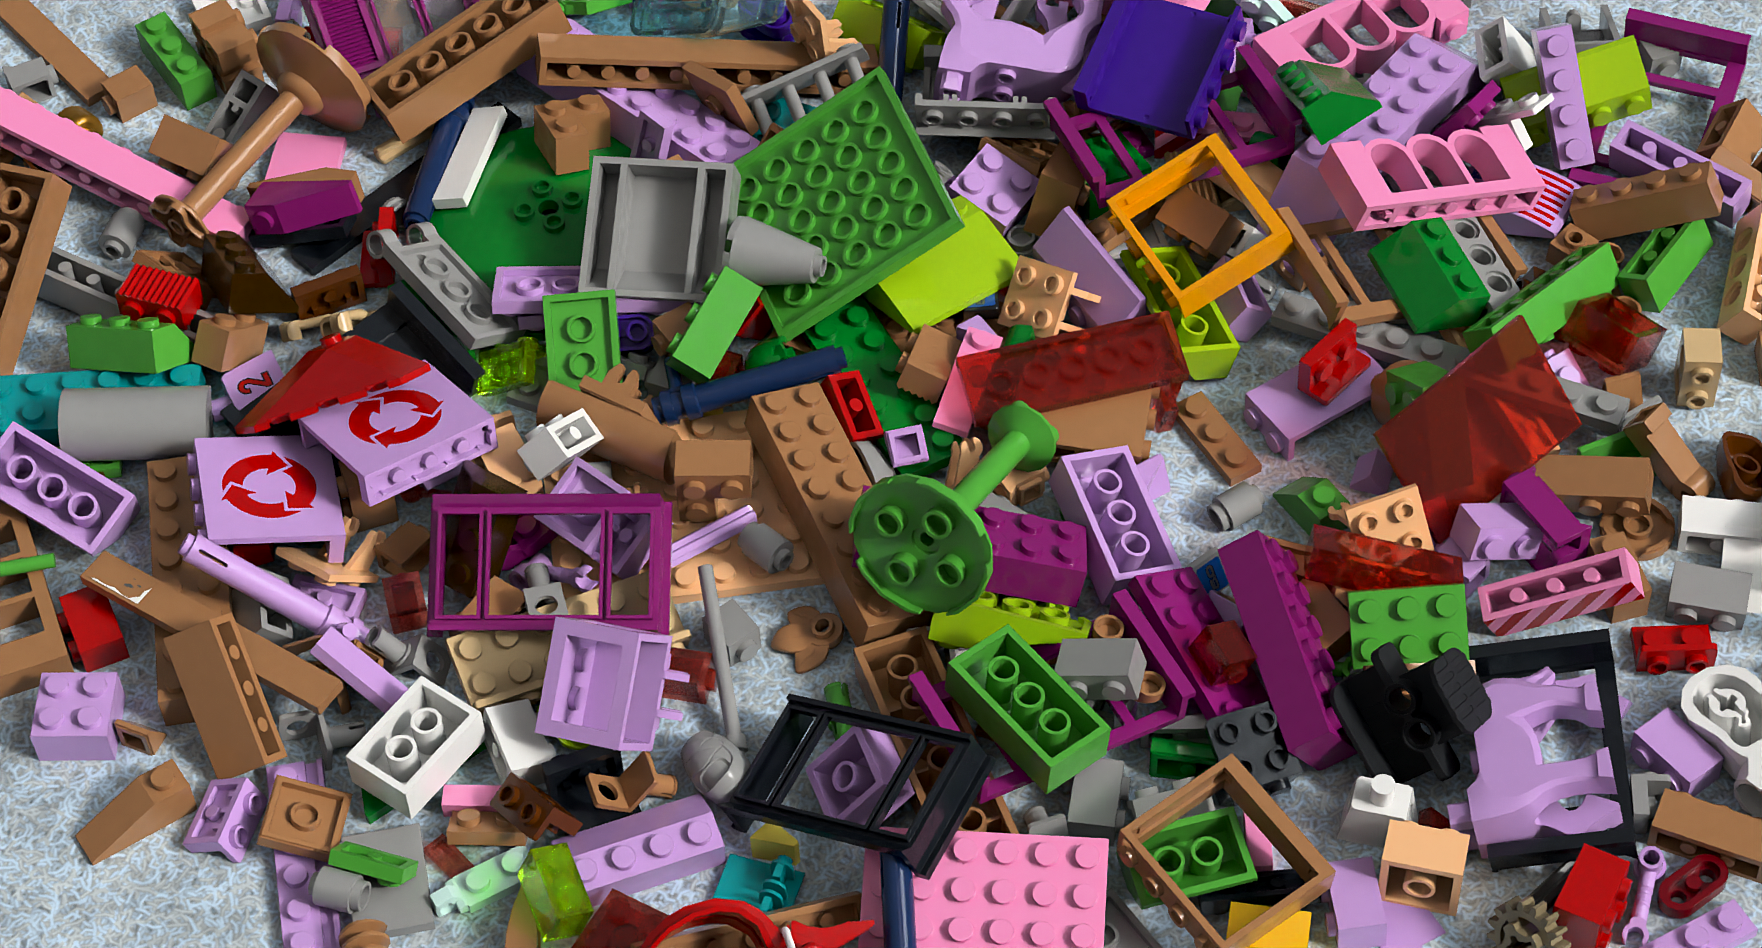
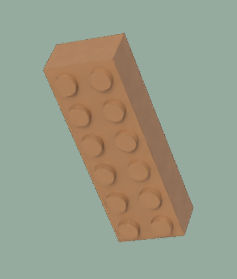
M479 0L362 79L370 93L372 106L404 144L469 99L475 97L479 92L503 78L507 73L531 59L536 52L537 33L566 34L572 30V27L557 0Z
M1 162L0 376L13 375L72 186L54 173Z

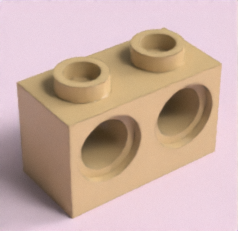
M1683 327L1674 368L1676 406H1687L1691 409L1714 406L1723 366L1720 328Z

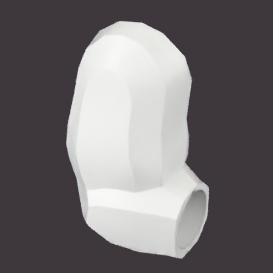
M1729 664L1707 667L1693 675L1683 687L1681 697L1683 715L1688 725L1724 757L1723 767L1735 779L1734 795L1741 808L1752 817L1762 818V682L1746 668Z

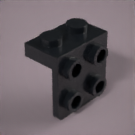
M1270 701L1211 718L1204 725V730L1216 762H1220L1233 753L1263 789L1268 791L1270 796L1290 790L1292 788L1290 783L1303 773L1298 757L1287 750L1277 716ZM1224 788L1215 793L1219 806L1232 802L1234 807H1239Z
M589 745L587 748L567 755H557L550 761L541 764L548 795L583 823L578 832L642 812L639 805L631 813L596 808L593 804L585 777L589 773L620 777L624 772L621 751ZM598 785L604 797L615 800V795L610 788Z

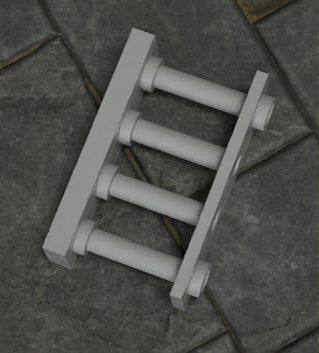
M861 42L857 44L848 43L839 47L836 53L763 85H752L746 88L741 95L750 111H753L762 136H764L772 123L765 105L784 97L793 121L796 122L806 115L797 91L816 83L824 103L835 96L828 77L847 69L852 83L864 76L860 63L869 60L870 57Z

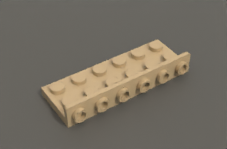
M649 571L612 583L611 615H648ZM599 588L566 598L568 615H598ZM672 597L670 601V636H673L670 649L671 658L685 652V647L689 645L692 637L689 629L684 630ZM554 602L536 608V610L542 614H550L556 610L558 605ZM527 611V612H524V613H521V614H518V615H529V614H528V611ZM468 631L447 638L445 645L468 705L480 711L483 717L484 710L487 707L529 699L531 706L539 703L553 631Z

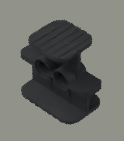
M1388 642L1378 647L1371 653V661L1374 666L1359 673L1348 675L1331 689L1329 696L1330 704L1340 720V724L1344 727L1346 735L1350 738L1354 749L1358 752L1359 758L1363 761L1364 767L1371 775V778L1379 774H1387L1394 779L1395 783L1400 784L1433 770L1440 781L1452 778L1460 770V762L1448 741L1464 733L1470 734L1475 732L1492 715L1491 700L1485 692L1484 686L1480 683L1479 677L1475 674L1466 655L1457 648H1450L1441 656L1408 671L1392 643ZM1401 688L1409 693L1411 700L1404 697ZM1420 723L1428 727L1431 735L1423 731Z

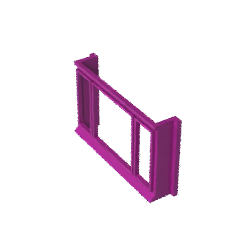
M1629 8L1625 19L1624 37L1634 35L1637 46L1640 45V41H1644L1658 47L1678 51L1679 56L1726 66L1719 89L1645 72L1650 86L1715 100L1702 136L1703 139L1719 107L1735 101L1746 69L1751 35ZM1608 124L1597 126L1590 130L1596 163L1578 166L1577 168L1571 167L1568 176L1569 180L1583 187L1585 185L1612 182L1618 179L1591 172L1594 165L1610 168L1609 155L1598 153Z
M1246 44L1236 47L1235 72L1222 75L1220 91L1240 86L1275 138L1246 145L1216 100H1211L1208 112L1234 148L1229 151L1240 166L1245 168L1293 154L1296 125L1302 124V117L1251 46ZM1056 97L1043 101V107L1050 116V130L1056 133L1095 194L1099 209L1108 207L1106 200L1148 175L1141 173L1108 123L1118 119L1094 112L1069 118ZM1096 126L1130 179L1106 185V173L1078 131ZM1214 166L1189 183L1217 176L1221 173Z
M660 493L432 494L427 609L428 638L443 637V631H553L555 617L588 619L670 635L673 503L664 502ZM447 515H480L476 615H444ZM492 515H601L598 615H489ZM613 515H650L648 615H611Z
M1126 588L1112 594L1109 615H1114L1123 622L1124 633L1122 638H1137L1147 661L1145 671H1154L1164 678L1166 687L1160 700L1166 708L1135 720L1122 700H1105L1122 725L1111 730L1107 751L1185 718L1188 700L1196 696L1195 689ZM1095 620L1091 621L1093 623L1088 638H1091L1092 628ZM1061 643L1031 645V647L1046 662L1058 657ZM922 670L909 675L908 682L913 688L912 701L920 705L933 726L960 731L943 704L953 700V697L945 690L946 680L931 685ZM996 742L995 744L1013 772L991 781L988 775L977 794L979 804L1034 782ZM946 747L949 753L952 754L954 749Z

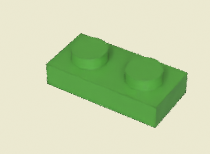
M348 841L332 848L328 860L329 865L362 876L375 877L379 884L389 887H398L414 878L419 862Z

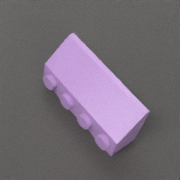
M1070 206L1063 208L1033 245V259L1078 273L1074 288L1101 296L1100 303H1096L1071 294L1067 310L1073 325L1090 331L1088 340L1092 348L1106 347L1144 335L1146 327V297Z
M12 421L1 436L0 500L92 557L118 541L140 512L141 508L133 493L16 422Z
M701 793L578 832L575 836L568 835L551 841V846L555 847L557 863L575 913L726 863L723 839L713 812Z

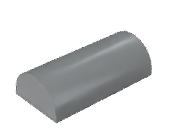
M211 385L64 388L60 395L58 408L60 450L80 462L163 460L187 456V453H193L194 438H214Z

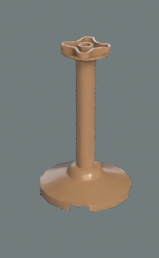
M276 22L269 25L260 33L256 44L260 64L277 88L279 96L181 201L164 194L154 198L148 210L155 219L165 226L169 237L175 244L180 247H185L189 244L194 247L203 248L204 234H209V230L202 220L300 114L306 115L331 129L346 133L360 130L369 122L371 115H368L366 106L371 102L370 93L358 72L330 44L323 50L313 41L303 37L307 32L306 29L284 22Z

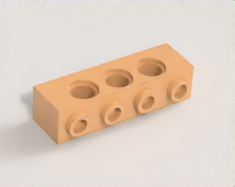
M1762 203L1737 221L1717 328H1720V332L1744 345L1754 341L1758 336V331H1762Z

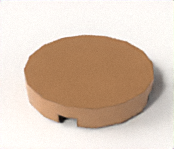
M1651 498L1650 515H1638L1629 518L1618 514L1602 513L1599 530L1600 536L1624 531L1637 560L1649 561L1662 556L1671 547L1675 536V522L1667 507Z

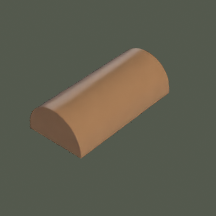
M548 380L537 408V426L540 424L545 425L559 414L566 417L583 408L604 437L588 452L668 485L675 483L676 440H682L676 430L553 380Z

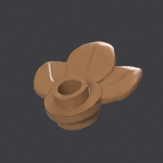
M811 606L797 607L787 613L790 624L783 626L775 633L771 641V648L775 651L795 654V671L798 674H803L825 662L829 649H833L841 643L844 634V624L834 613H820ZM828 627L826 631L821 632L824 628Z

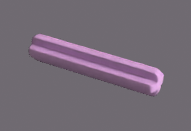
M744 505L673 542L671 568L742 532L749 523L757 522L755 511L750 505Z

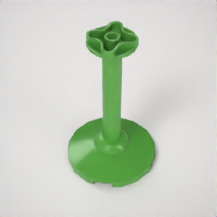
M1020 400L1014 401L1011 405L1001 407L992 415L988 424V439L992 448L953 490L935 479L906 473L881 478L857 499L848 520L849 534L853 532L854 544L860 555L856 560L858 568L880 596L906 612L919 615L923 610L934 613L947 612L946 616L959 614L978 600L984 593L993 573V550L982 519L975 510L1013 469L1031 472L1041 470L1049 464L1056 452V443L1059 440L1058 430L1041 413L1029 407L1025 402Z

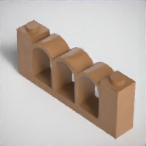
M0 500V544L17 539L20 549L18 553L0 558V562L37 556L38 552L27 517ZM43 570L0 577V587L29 578L32 588L30 592L0 601V630L39 617L44 627L42 632L0 645V699L39 687L41 673L74 672Z

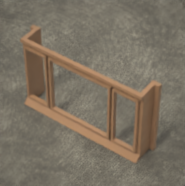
M1289 206L1276 209V214L1289 229L1296 248L1288 253L1287 256L1325 313L1329 332L1344 318L1357 324V327L1405 318L1394 299L1370 302L1328 236L1354 232L1347 218L1300 225ZM1492 215L1476 217L1516 282L1520 275L1526 274L1528 271L1527 266ZM1310 239H1315L1357 305L1347 307L1350 300Z

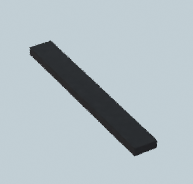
M498 101L496 104H494V105L491 106V107H494V106H504V105L501 104V103ZM505 106L504 108L508 115L499 135L517 130L522 126L521 118ZM424 155L362 200L361 205L363 209L360 213L356 214L357 220L347 238L339 241L323 240L314 241L306 245L299 244L290 251L292 259L311 275L316 276L360 244L363 240V232L372 231L373 222L379 220V208L383 207L387 200L392 197H401L408 201Z

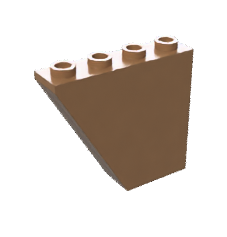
M1153 331L1020 374L1016 401H1023L1029 407L1041 413L1058 430L1059 440L1056 443V452L1051 462L1058 463L1060 457L1125 445H1128L1136 465L1149 458L1152 441L1145 440L1146 430L1154 431L1157 409L1150 408L1151 400H1159L1162 378L1155 377L1157 368L1164 369L1167 347L1160 346L1162 332Z

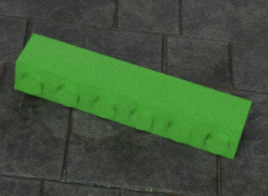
M1609 242L1579 247L1465 330L1462 334L1477 373L1493 371L1495 375H1499L1512 370L1515 367L1514 362L1532 355L1535 352L1534 347L1552 340L1555 337L1554 332L1572 325L1574 317L1589 312L1593 309L1592 304L1612 295L1611 290L1619 284L1617 276L1620 271Z

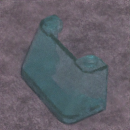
M634 0L630 28L634 35L643 37L712 38L774 23L784 12L785 0H698L683 2L682 0Z

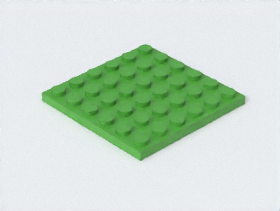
M880 66L734 162L741 175L737 217H752L820 247L823 256L827 257L825 274L823 277H818L815 283L760 286L763 288L759 294L760 299L778 336L786 337L787 341L784 342L785 344L965 227L887 74Z

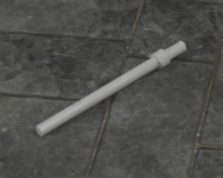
M705 564L698 567V574L726 732L725 738L731 741L745 755L748 751L746 735L741 733L713 566Z

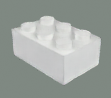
M420 676L345 756L352 782L412 820L486 739L482 714L430 680Z

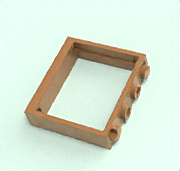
M1233 753L1120 829L1116 846L1117 853L1122 862L1129 868L1134 867L1142 877L1144 887L1154 898L1159 897L1168 907V913L1172 921L1179 928L1185 927L1191 934L1196 948L1249 947L1329 890L1336 873L1335 869ZM1222 788L1306 882L1226 940L1219 935L1142 845L1146 840Z

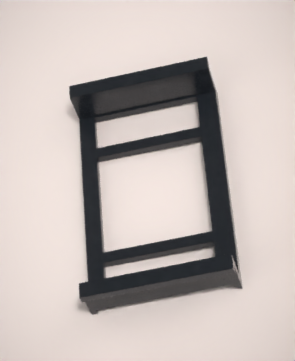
M1609 628L1469 646L1470 660H1475L1476 674L1481 684L1497 678H1522L1530 676L1544 667H1549L1555 674L1595 669L1605 728H1602L1604 748L1608 747L1617 790V794H1610V800L1619 803L1623 823L1616 826L1613 830L1487 844L1488 861L1491 864L1492 872H1499L1498 870L1576 861L1584 843L1615 856L1625 855L1638 859L1615 663ZM1577 806V807H1568V808H1565V809H1567V810H1569V811H1572V810H1576L1579 806Z
M788 694L786 699L789 702L730 801L718 805L733 822L731 827L737 831L747 833L753 821L757 820L899 856L916 877L929 880L993 768L996 759L991 755H987L973 735L969 733ZM813 717H816L815 721L813 722L812 726L810 727L812 721L814 720ZM830 721L913 739L865 825L781 805ZM804 737L802 743L800 744L799 748L797 749L796 753L794 754L796 748L798 747L799 743L801 742L802 738ZM931 743L953 748L952 754L907 833L902 835L879 829L927 744ZM788 764L786 770L784 771L783 775L781 776L780 780L778 781L780 775L782 774L783 770L785 769L786 765ZM775 786L773 792L771 793L770 797H769L768 800L766 801L767 797L769 796L770 792L772 791L773 787Z

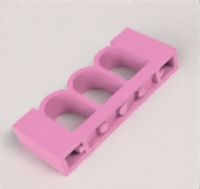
M1335 0L1253 37L1252 49L1272 76L1277 74L1276 70L1281 65L1289 61L1296 62L1300 59L1324 64L1316 61L1305 50L1319 42H1322L1340 61L1339 63L1324 65L1346 69L1353 77H1355V73H1370L1373 75L1414 33L1442 43L1456 40L1462 35L1467 34L1469 8L1461 0ZM1400 6L1419 26L1413 28L1399 26L1392 22L1384 13ZM1362 24L1380 44L1374 46L1359 44L1351 39L1345 31Z
M1508 124L1486 125L1479 127L1477 131L1460 129L1454 131L1446 141L1431 134H1417L1412 136L1405 146L1399 142L1382 138L1371 140L1365 147L1360 140L1331 143L1318 166L1319 172L1354 232L1405 226L1411 221L1442 217L1446 221L1532 210L1547 186ZM1462 160L1471 164L1478 171L1484 182L1475 183ZM1420 165L1432 170L1443 187L1434 188ZM1378 169L1389 174L1396 181L1402 192L1392 193Z

